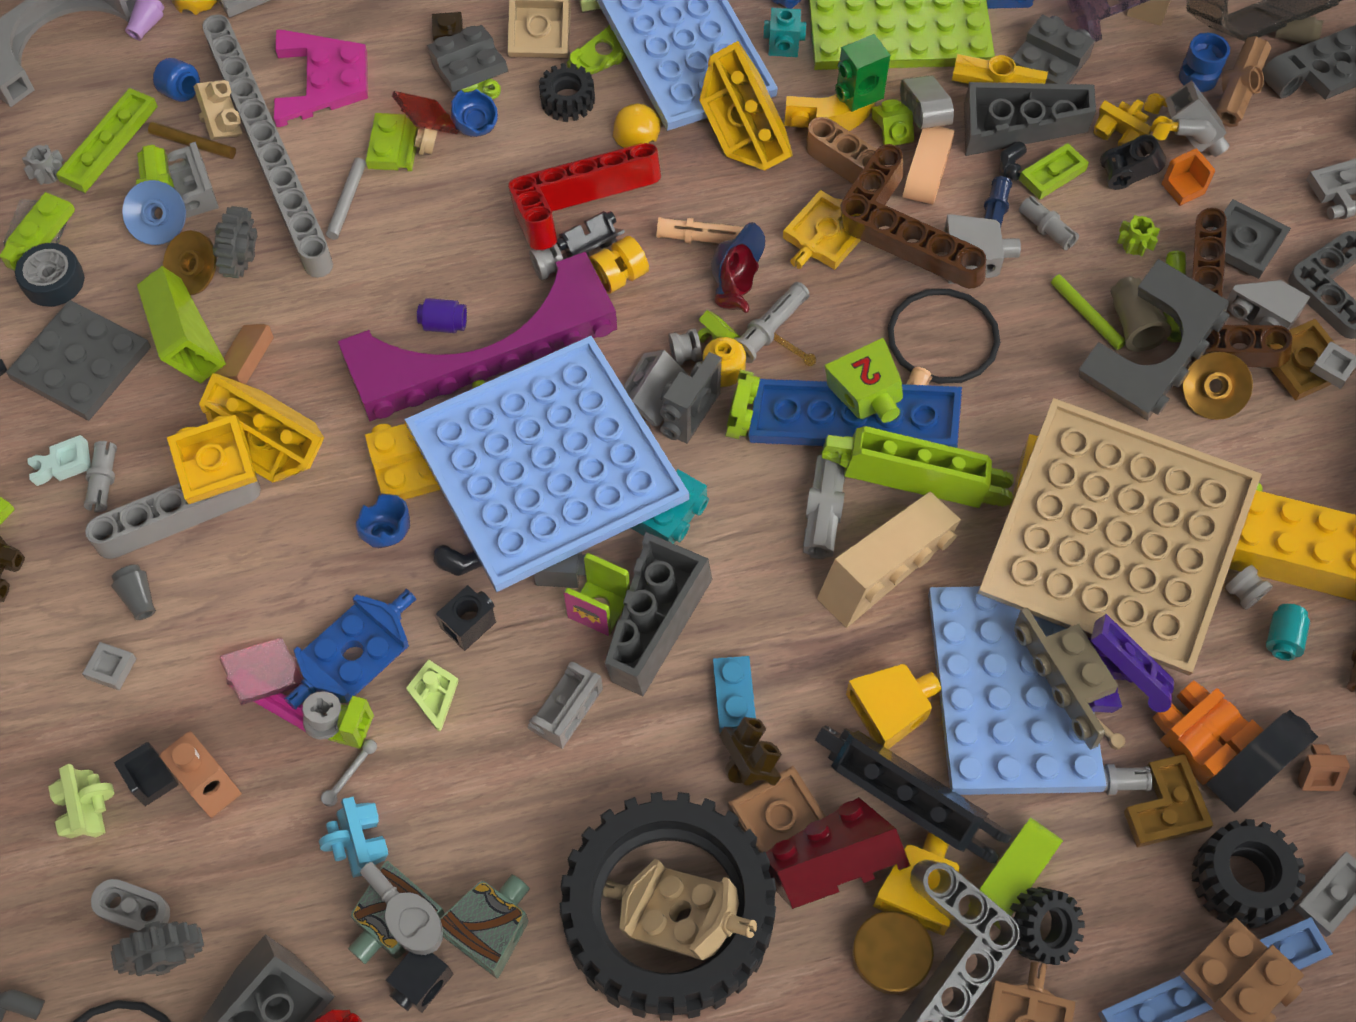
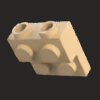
M509 0L508 56L568 58L571 20L570 0Z

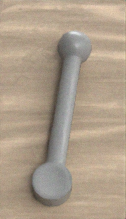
M369 739L363 743V750L331 790L322 793L321 801L325 806L331 807L336 804L339 791L368 754H373L376 751L377 743L374 740Z

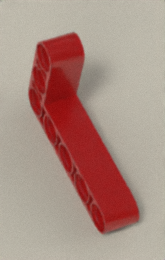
M642 143L512 179L508 187L514 214L529 246L535 250H545L557 243L553 211L657 183L661 179L657 146L651 143Z

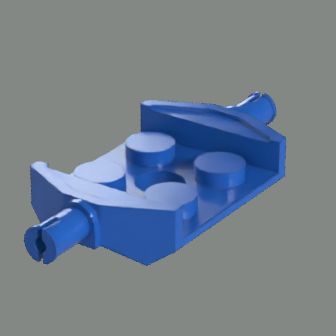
M405 589L393 602L386 604L385 602L356 594L353 597L354 605L305 649L301 650L298 646L294 649L304 679L301 681L302 684L284 698L286 702L296 710L311 694L325 691L338 697L340 703H348L352 696L358 694L409 647L407 637L400 622L402 619L400 613L416 601L415 596L408 589ZM359 647L363 650L361 657L356 660H347L343 657L349 648Z

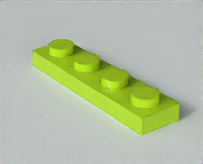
M129 88L56 173L59 181L86 193L156 110L158 105L155 98Z

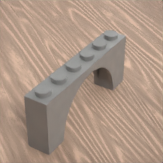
M25 0L0 18V99L12 107L35 90L25 70L21 67V58L28 40L43 25L57 17L79 11L106 12L129 22L136 0Z

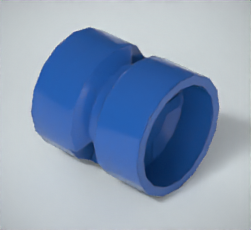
M1200 33L1195 36L1190 42L1186 57L1179 71L1181 83L1186 85L1192 80L1200 92H1207L1213 89L1218 83L1222 69L1230 54L1228 42L1223 37L1214 33Z

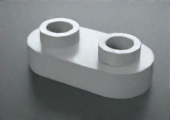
M118 879L102 882L96 887L91 897V907L95 914L105 921L135 932L151 922L168 923L170 918V907L160 895ZM115 897H121L120 904L116 908H110L111 901ZM156 909L155 917L150 921H145L146 913Z

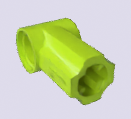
M155 145L143 146L142 150L137 153L140 179H136V185L144 181L156 180L167 183L174 188L164 148H158Z

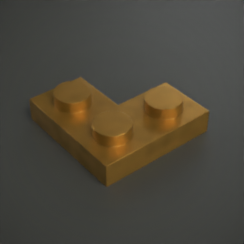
M1185 754L1149 762L1147 766L1150 768L1152 785L1158 799L1128 806L1123 811L1137 848L1208 831L1214 826Z

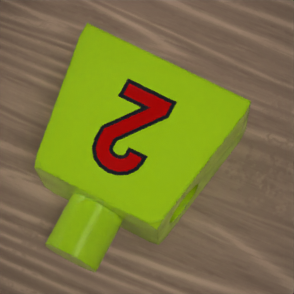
M884 338L876 340L825 365L828 387L857 418L864 419L877 413L883 423H888L898 417L900 410L896 403L903 399L902 381Z

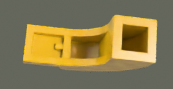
M836 94L825 98L787 96L784 126L808 128L809 123L813 119L826 117L846 130L851 131L869 117L872 112L871 107H874L876 102L851 112L845 102H841Z

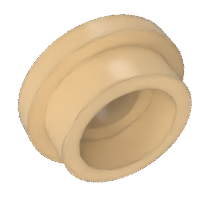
M426 124L425 130L419 128L414 146L420 148V155H424V153L432 155L438 130L430 128L431 125Z

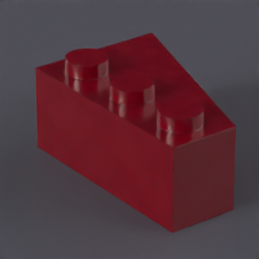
M860 797L842 804L838 810L821 820L811 822L804 830L787 840L777 842L772 849L766 852L770 861L769 873L771 878L775 879L776 892L792 909L840 892L838 885L861 877L863 883L874 880V872L897 864L899 870L911 866L897 829Z

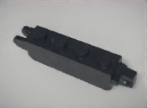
M825 725L815 738V741L831 751L828 758L833 761L831 767L836 772L955 849L962 852L968 849L987 862L995 864L1000 856L993 848L975 838L979 829H982L999 842L1008 843L1012 835L1007 830L987 818L989 813L956 792H953L947 786L859 730L852 732L846 728L841 734Z

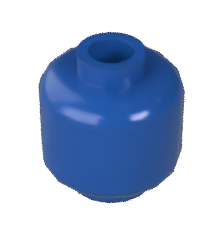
M166 58L156 66L153 73V83L161 95L178 102H185L195 96L196 93L193 86L200 83V77L193 65L176 58Z

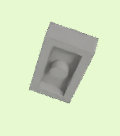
M1347 851L1342 854L1294 908L1305 919L1311 917L1320 933L1325 937L1332 934L1356 906V859Z

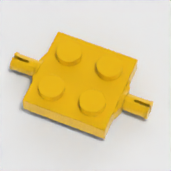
M820 190L783 230V239L800 249L790 260L793 267L797 265L796 268L801 269L808 259L812 257L835 270L861 241L849 235L843 229L840 206L842 199L833 198ZM857 213V214H853V215H851V216H859V215H861V214H858V213Z

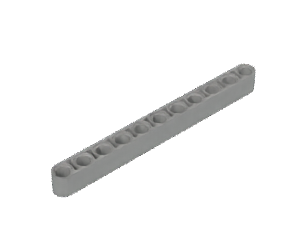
M211 15L202 24L208 45L223 80L229 82L232 91L230 97L236 111L239 113L242 125L302 265L308 275L317 278L324 277L333 268V261L324 235L229 20L223 15Z

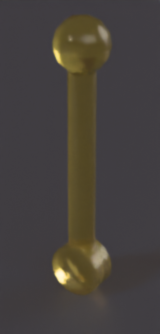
M774 333L773 340L801 357L805 365H815L817 359L814 354H806Z

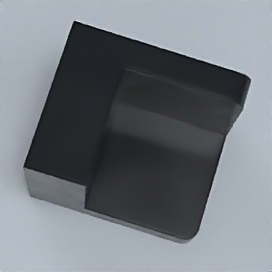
M149 742L144 743L114 762L132 794L145 807L179 785L167 765L159 757L160 754Z

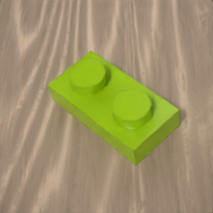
M1067 143L1023 170L1019 181L1041 200L1084 173L1089 162Z

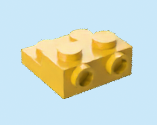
M236 415L218 416L208 424L199 427H185L177 431L175 435L167 437L183 495L188 504L257 482L245 433Z
M406 422L391 427L389 424H379L371 430L372 433L365 434L381 494L397 495L406 500L441 490L407 428Z

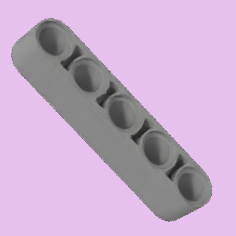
M257 479V482L192 504L186 502L181 485L178 483L96 516L87 524L85 534L100 556L106 559L117 558L253 502L260 495V483ZM179 507L176 511L170 512L172 509ZM141 521H145L143 524L137 526V524ZM111 534L109 538L103 540L104 537Z

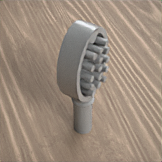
M373 862L366 864L361 869L360 874L378 893L381 901L386 903L385 920L395 940L404 949L414 954L427 955L436 951L443 940V927L433 906L417 894L411 892L399 893L397 887H393Z

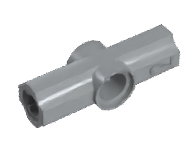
M822 455L817 456L813 488H810L806 511L808 522L803 542V553L816 559L833 557L837 525L841 522L845 492H842L845 481V467L823 459Z

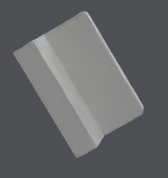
M665 350L644 353L623 386L639 413L652 426H659L663 420L660 410L663 407L661 394L665 385L669 381L674 382L680 371L687 374Z

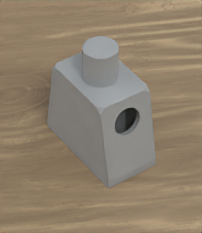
M947 215L944 232L979 247L986 254V278L1000 275L1004 258L1020 257V239H1002L1000 223L997 220ZM971 265V266H967V267H965V268H966V269H975V268H977V267Z

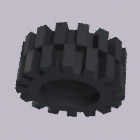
M562 63L561 69H557L556 65L551 67V73L548 70L543 73L544 78L541 77L539 81V91L542 109H545V113L548 116L553 113V119L555 120L562 116L563 122H568V117H573V120L576 121L579 120V114L584 118L588 115L587 110L591 111L593 109V104H595L594 81L590 72L586 73L584 67L581 66L577 70L576 64L571 63L570 68H566V63ZM564 89H573L578 91L577 93L569 96H562L557 94L559 91Z
M1042 887L1026 889L1027 894L1020 893L1017 896L1021 904L1012 903L1010 908L1016 912L1012 918L1016 921L1020 930V937L1014 949L1019 950L1018 954L1025 958L1048 965H1060V961H1069L1071 958L1068 952L1076 954L1079 950L1074 944L1075 941H1083L1084 935L1078 934V929L1085 928V921L1078 920L1077 918L1083 915L1082 909L1075 907L1077 901L1073 897H1068L1069 894ZM1049 911L1052 921L1051 929L1048 936L1042 940L1040 933L1041 921Z

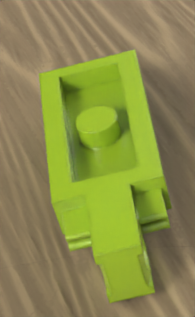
M45 192L7 239L5 248L0 254V258L5 266L15 271L18 260L26 251L34 246L50 243L75 212L73 204Z

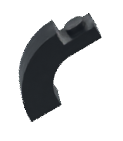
M1289 710L1250 742L1206 785L1236 813L1319 736L1311 730L1306 720Z

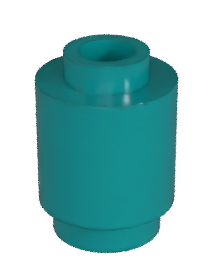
M1287 603L1279 605L1277 611L1272 614L1266 648L1272 652L1274 657L1290 661L1304 654L1310 627L1308 611L1299 605Z

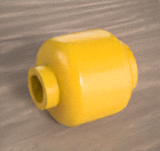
M719 337L710 341L703 351V361L709 352L722 357L721 387L737 384L740 369H746V352L742 344L729 337Z

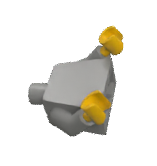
M1192 80L1168 98L1158 93H1152L1148 96L1144 104L1145 111L1158 115L1162 106L1168 107L1171 119L1165 116H1158L1154 120L1150 131L1153 132L1152 136L1156 139L1166 140L1169 132L1174 131L1175 135L1186 136L1200 152L1208 149L1214 157L1221 155L1228 149L1229 143L1223 137L1226 134V130L1222 120Z

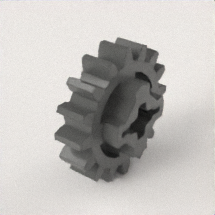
M227 207L226 214H222L223 223L218 222L216 225L213 254L215 257H218L216 266L220 267L219 274H223L225 277L238 279L239 276L243 277L244 270H248V262L254 260L255 244L258 235L257 229L252 228L254 219H251L252 212L248 211V208Z
M177 921L172 923L151 922L145 924V927L141 930L130 933L129 938L120 939V944L113 945L111 957L114 971L118 970V974L129 972V975L136 973L137 976L146 974L164 975L170 973V970L178 965L185 964L186 959L194 958L195 953L203 951L204 942L201 928L197 927L196 923L187 925V922L179 924Z

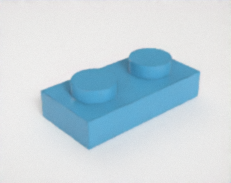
M750 657L714 658L713 673L719 733H721L724 727L737 729L744 717L756 719Z

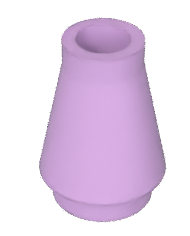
M136 0L125 32L136 40H142L143 36L164 16V5L159 0Z

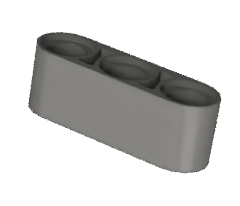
M934 76L901 80V101L913 112V120L920 129L953 124L954 110L952 100Z

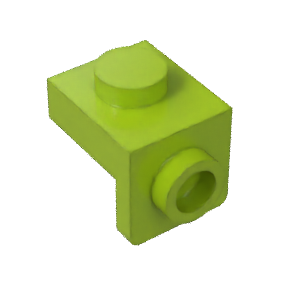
M891 99L883 101L879 106L871 107L872 119L882 128L884 145L892 144L896 146L914 141L913 112L901 101Z

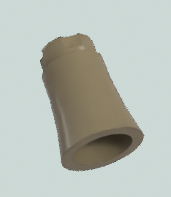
M1129 276L1120 279L1111 288L1113 305L1120 319L1126 347L1134 352L1150 350L1166 341L1172 329L1157 307L1138 296V286L1142 282L1141 279Z

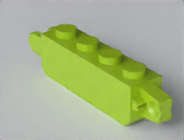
M867 426L857 428L853 437L828 435L823 445L822 458L845 467V477L921 495H926L931 491L938 499L980 508L982 503L1002 507L1012 503L1013 494L1006 490V488L1008 489L1013 486V474L1001 469L992 468V460L985 454Z

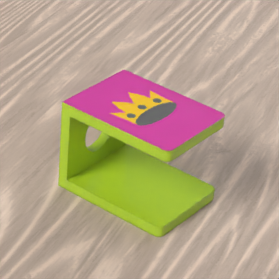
M586 553L584 564L587 582L580 593L568 587L564 591L567 616L574 621L610 636L623 612V602L627 590H630L629 572L595 555ZM595 598L606 599L609 602L610 607L604 603L595 600Z

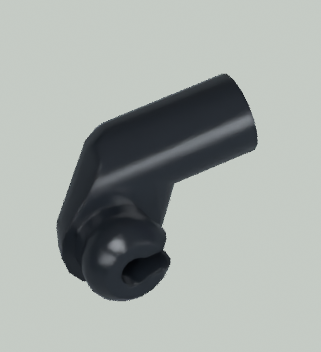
M1018 141L1001 152L1000 176L1007 177L1011 181L1019 179L1021 173L1018 171L1022 168L1019 164H1015V162L1027 152L1023 142Z
M440 545L433 553L435 564L440 569L455 576H461L482 566L474 551L463 555L447 545Z

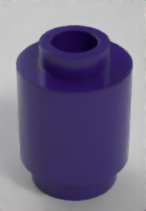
M426 298L424 304L418 305L417 323L422 324L424 331L457 333V330L464 331L467 323L466 304H459L458 300Z

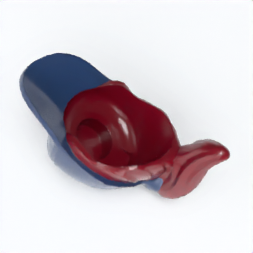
M754 222L746 224L735 239L721 242L714 252L711 271L718 283L715 303L723 309L742 310L744 313L749 312V304L742 296L752 289L753 278L759 269L758 262L766 243L762 229Z

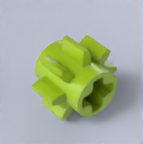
M1134 215L1130 223L1127 221L1122 222L1117 243L1123 245L1125 253L1143 256L1146 248L1154 251L1158 242L1157 236L1160 228L1154 226L1151 218Z

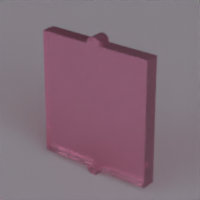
M282 638L220 656V662L227 675V685H232L241 705L297 688L302 684L303 678L296 666V657L290 655Z

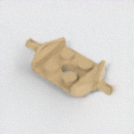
M654 859L630 884L623 885L609 880L606 882V885L609 887L604 886L603 889L605 897L622 901L619 929L628 938L700 960L715 955L727 936L731 937L732 932L752 938L755 935L752 931L756 932L757 930L755 920L736 916L739 906L737 888L726 877H723L721 882L665 868L660 860ZM691 908V913L687 919L676 922V918L681 911Z

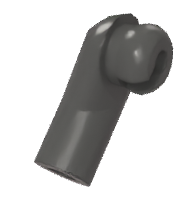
M13 989L0 992V1022L3 1020L6 1011H12L37 1020L45 1000Z

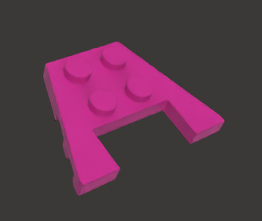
M281 29L276 30L275 50L278 58L307 56L306 96L274 98V121L276 127L288 125V120L300 116L302 120L313 117V112L327 107L334 110L368 98V60L365 44Z

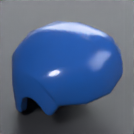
M478 89L471 92L460 90L451 101V119L456 129L463 135L479 137L490 133L494 129L498 120V110L491 97L480 92Z
M380 494L373 506L367 507L363 505L359 518L355 523L359 538L374 548H386L403 540L410 529V516L406 501L397 495Z

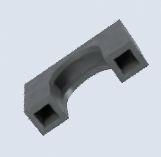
M1160 259L1155 262L1138 286V296L1167 313L1177 323L1182 338L1177 351L1161 363L1140 365L1125 359L1098 342L1079 368V377L1147 421L1153 413L1159 415L1170 400L1166 394L1173 385L1178 388L1190 372L1186 368L1193 357L1197 360L1201 358L1210 342L1206 341L1207 337L1213 330L1219 332L1230 314L1226 313L1229 304L1228 300Z

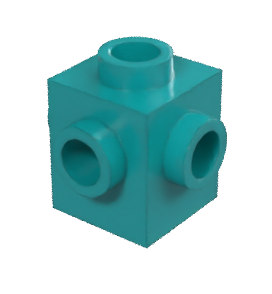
M771 8V20H764L763 39H769L768 56L798 57L799 41H805L806 22H801V9Z

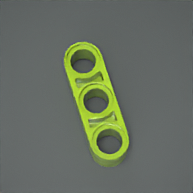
M1030 817L979 890L1007 914L1012 916L1014 913L1010 909L1012 903L1020 904L1017 896L1020 893L1027 894L1026 889L1032 887L1063 840ZM998 921L993 923L994 926L1001 929Z

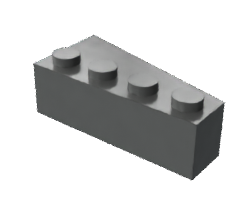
M969 82L964 101L965 156L1005 149L1018 141L1030 144L1088 132L1096 113L1095 85Z
M645 532L642 541L643 548L640 558H637L633 570L634 577L630 590H627L623 602L622 616L617 622L605 661L611 682L640 696H644L713 580L708 558Z

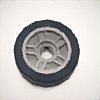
M44 243L32 247L21 256L15 268V276L20 288L32 303L40 306L55 307L67 303L76 297L82 289L85 279L82 266L75 254L68 247L58 243Z

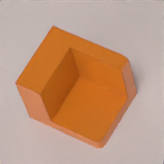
M1195 148L1170 161L1161 185L1181 206L1206 193L1215 173V168Z

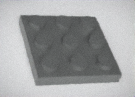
M69 300L6 373L11 380L90 421L149 351L151 345L147 339Z

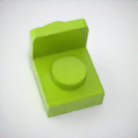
M352 696L348 706L341 704V712L337 721L339 732L333 737L328 738V740L361 749L374 717L367 699Z

